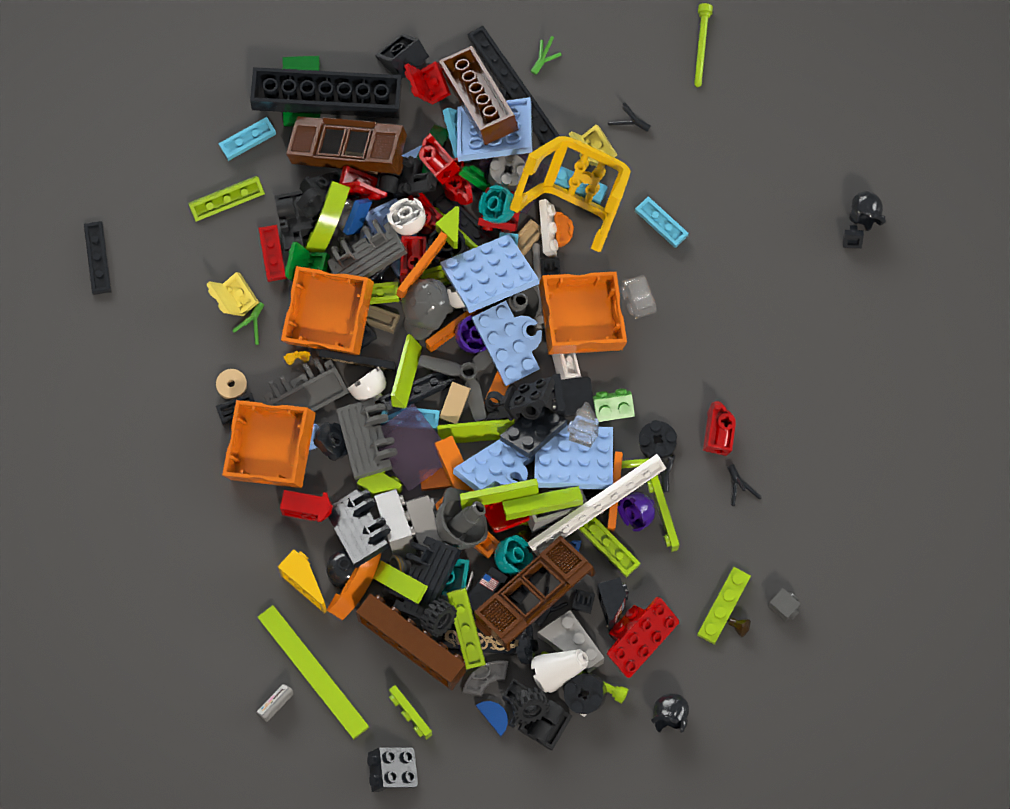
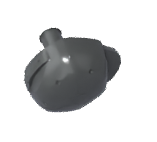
M434 278L416 280L410 285L407 294L401 301L405 316L404 328L416 340L428 338L434 330L440 327L446 315L449 316L454 311V307L450 305L445 286Z
M535 285L481 308L484 312L506 301L514 318L529 316L535 320L540 313L541 297L538 287Z
M450 487L445 490L443 503L436 513L438 536L448 545L460 550L473 548L483 542L488 535L485 506L481 502L476 501L472 506H467L462 510L460 494L470 491Z

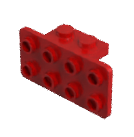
M656 597L645 610L633 605L608 633L616 640L607 652L608 657L627 678L632 677L679 624V619L659 597Z

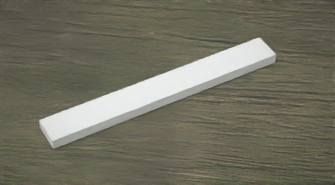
M656 454L530 540L528 545L536 556H539L560 535L566 538L665 470V465Z

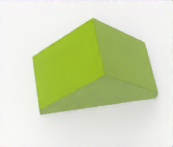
M455 206L436 222V231L439 234L441 232L447 235L446 241L454 249H458V206Z

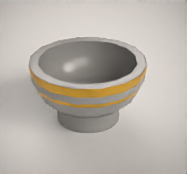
M392 555L389 565L407 575L409 574L412 567L410 560H405L398 555Z

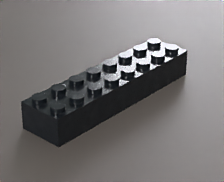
M253 67L250 96L251 109L254 111L399 118L402 80L401 75Z

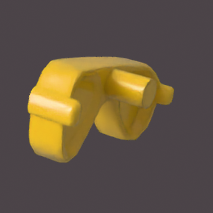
M295 351L294 353L286 354L284 360L288 365H292L296 358L307 363L311 355L307 351Z

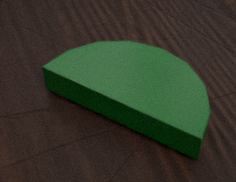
M474 165L464 166L459 171L460 176L485 192L488 187H491L490 183H487L483 177L485 175L484 172Z

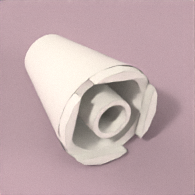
M580 649L537 655L532 659L531 669L535 668L536 673L533 676L534 680L545 693L555 692L587 667L588 656Z

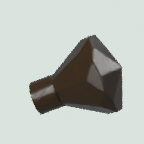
M528 526L524 531L516 533L514 536L522 537L528 543L532 531Z
M731 618L728 624L734 627L741 637H744L750 629L751 621L750 619L736 620Z

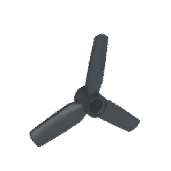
M487 349L478 353L473 358L472 363L467 362L462 366L456 362L426 355L420 356L419 366L449 376H460L462 383L466 387L471 388L467 400L474 421L480 422L486 419L480 384L476 379L477 372L485 370L493 362ZM465 371H471L473 372V375L468 377L465 376L463 373Z

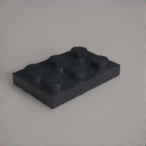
M543 406L537 419L531 420L522 416L500 435V441L530 459L568 425L567 419Z

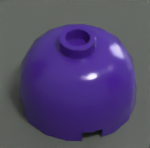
M476 315L467 316L461 320L455 330L457 344L461 349L469 353H479L486 350L471 319Z
M631 492L618 501L620 502L618 506L619 515L627 526L630 523L634 527L633 531L639 532L652 523L655 517V507L653 500L642 492Z

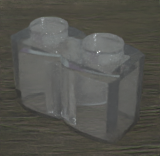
M644 274L622 281L620 291L623 299L627 298L629 302L627 309L630 315L638 319L657 312L655 300Z

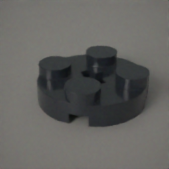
M654 420L646 424L640 431V449L646 457V453L649 452L652 457L657 454L660 459H665L675 451L677 434L669 424ZM659 436L663 443L654 444L653 438Z
M325 422L317 429L314 445L323 454L328 456L330 460L336 461L348 454L340 424Z
M530 624L515 638V640L519 639V646H516V651L522 664H531L532 659L535 657V651H538V641L533 639V627Z

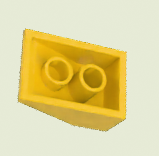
M293 549L278 566L281 577L325 614L327 608L311 570L309 558L300 551L298 553Z

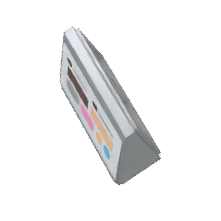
M282 684L257 710V714L265 722H268L292 697L293 690L289 686Z

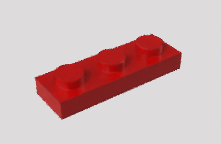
M277 225L260 227L259 234L267 281L286 279Z

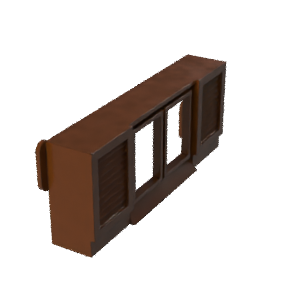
M298 116L286 155L291 164L339 169L349 166L361 171L399 175L403 169L402 152L407 134L403 125ZM327 129L344 130L338 154L320 153ZM351 131L369 133L362 157L345 155Z
M560 535L520 573L474 611L476 627L485 636L494 637L509 651L511 649V641L586 574L592 577L596 572L588 560ZM542 566L560 582L546 597L528 580ZM522 584L540 600L526 615L507 598Z

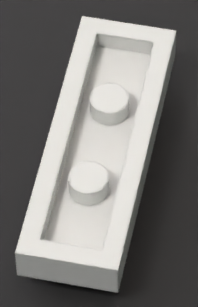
M543 199L539 200L543 253L549 258L557 257L558 242L555 238L557 226L554 222L556 211L553 204Z

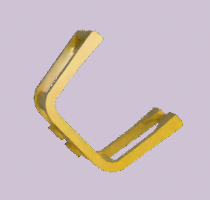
M566 136L556 137L528 155L510 205V210L516 213L520 212L527 204L543 193L556 195L599 216L603 220L602 227L597 231L591 249L601 252L631 173L630 168L622 161L579 140ZM567 148H571L582 153V155L574 165L575 171L569 179L570 187L567 190L554 183ZM555 151L544 183H540L526 193H523L529 175L532 176L541 161ZM588 157L599 161L597 167L592 172L585 171L589 166ZM607 165L617 170L618 175L604 208L592 202V199L600 189L599 182L606 173L604 167ZM582 182L588 184L585 188V198L575 194L576 189Z

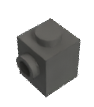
M783 588L768 605L785 622L789 618L793 620L800 612L798 610L800 607L798 597L793 593L789 594Z

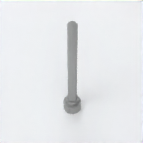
M533 243L534 273L540 282L542 278L540 245ZM542 307L539 316L535 319L538 323L534 327L538 329L544 328Z

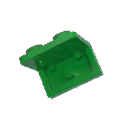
M292 242L288 262L285 267V276L293 282L296 266L326 272L328 267L327 261H329L330 255L328 253L309 252L298 242Z

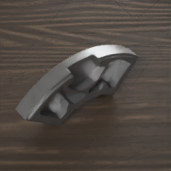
M492 661L479 667L468 677L462 694L482 697L484 690L489 685L495 682H505L508 661Z

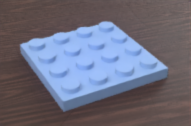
M531 98L506 100L515 115L519 130L487 145H484L462 106L457 107L458 162L533 152Z
M510 234L440 262L442 270L469 313L539 284L538 277Z
M566 426L535 453L534 479L536 478L538 481V488H571L579 486L580 489H606L613 484V427Z

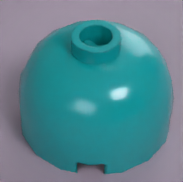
M502 186L489 187L490 190L487 193L484 192L481 196L479 212L482 213V218L494 224L505 223L515 213L510 210L514 195L510 190Z
M517 535L507 537L498 543L494 551V560L502 573L510 576L517 575L533 561L532 552L529 553L527 548L529 545L522 537Z

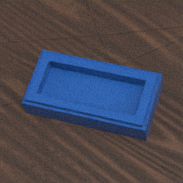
M368 198L355 200L343 229L346 235L360 233L372 201Z

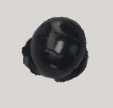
M863 191L854 196L851 206L852 210L849 215L853 223L864 225L866 231H870L875 222L879 226L886 223L885 216L882 215V201L876 194L870 191Z
M670 693L661 696L654 704L653 719H651L652 723H655L656 730L661 732L663 728L670 726L674 729H679L681 733L684 732L688 725V702L679 694Z

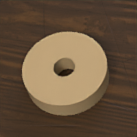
M227 369L217 377L216 388L221 397L233 400L245 394L247 381L244 374L239 370ZM230 382L235 383L233 387L228 386Z

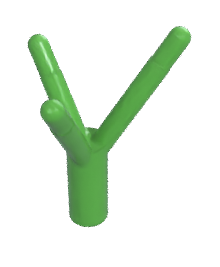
M553 36L550 37L544 51V41L540 40L539 59L531 69V73L534 75L538 74L545 62L562 55L557 53L545 58L554 39Z
M259 302L251 315L232 331H238L253 320L255 344L258 345L257 318L264 304Z

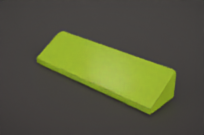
M254 176L189 202L188 205L195 221H199L265 193L258 176Z
M410 334L407 335L391 393L392 406L398 408L407 407L422 351L421 345Z
M503 419L438 425V439L440 441L453 436L456 443L499 440L500 435L514 424V419L513 421Z
M579 486L503 501L502 505L507 521L583 505V497Z

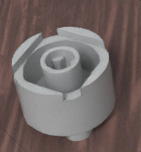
M518 155L495 157L490 164L488 183L491 186L499 185L515 192L525 166L524 160Z

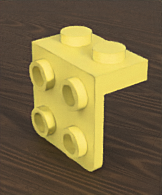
M598 125L593 126L582 136L572 131L569 133L571 138L579 140L614 158L617 156V153ZM588 157L589 164L597 167L599 161Z
M238 272L223 284L211 281L206 284L209 288V294L219 303L218 307L223 313L244 316L259 303L242 275Z

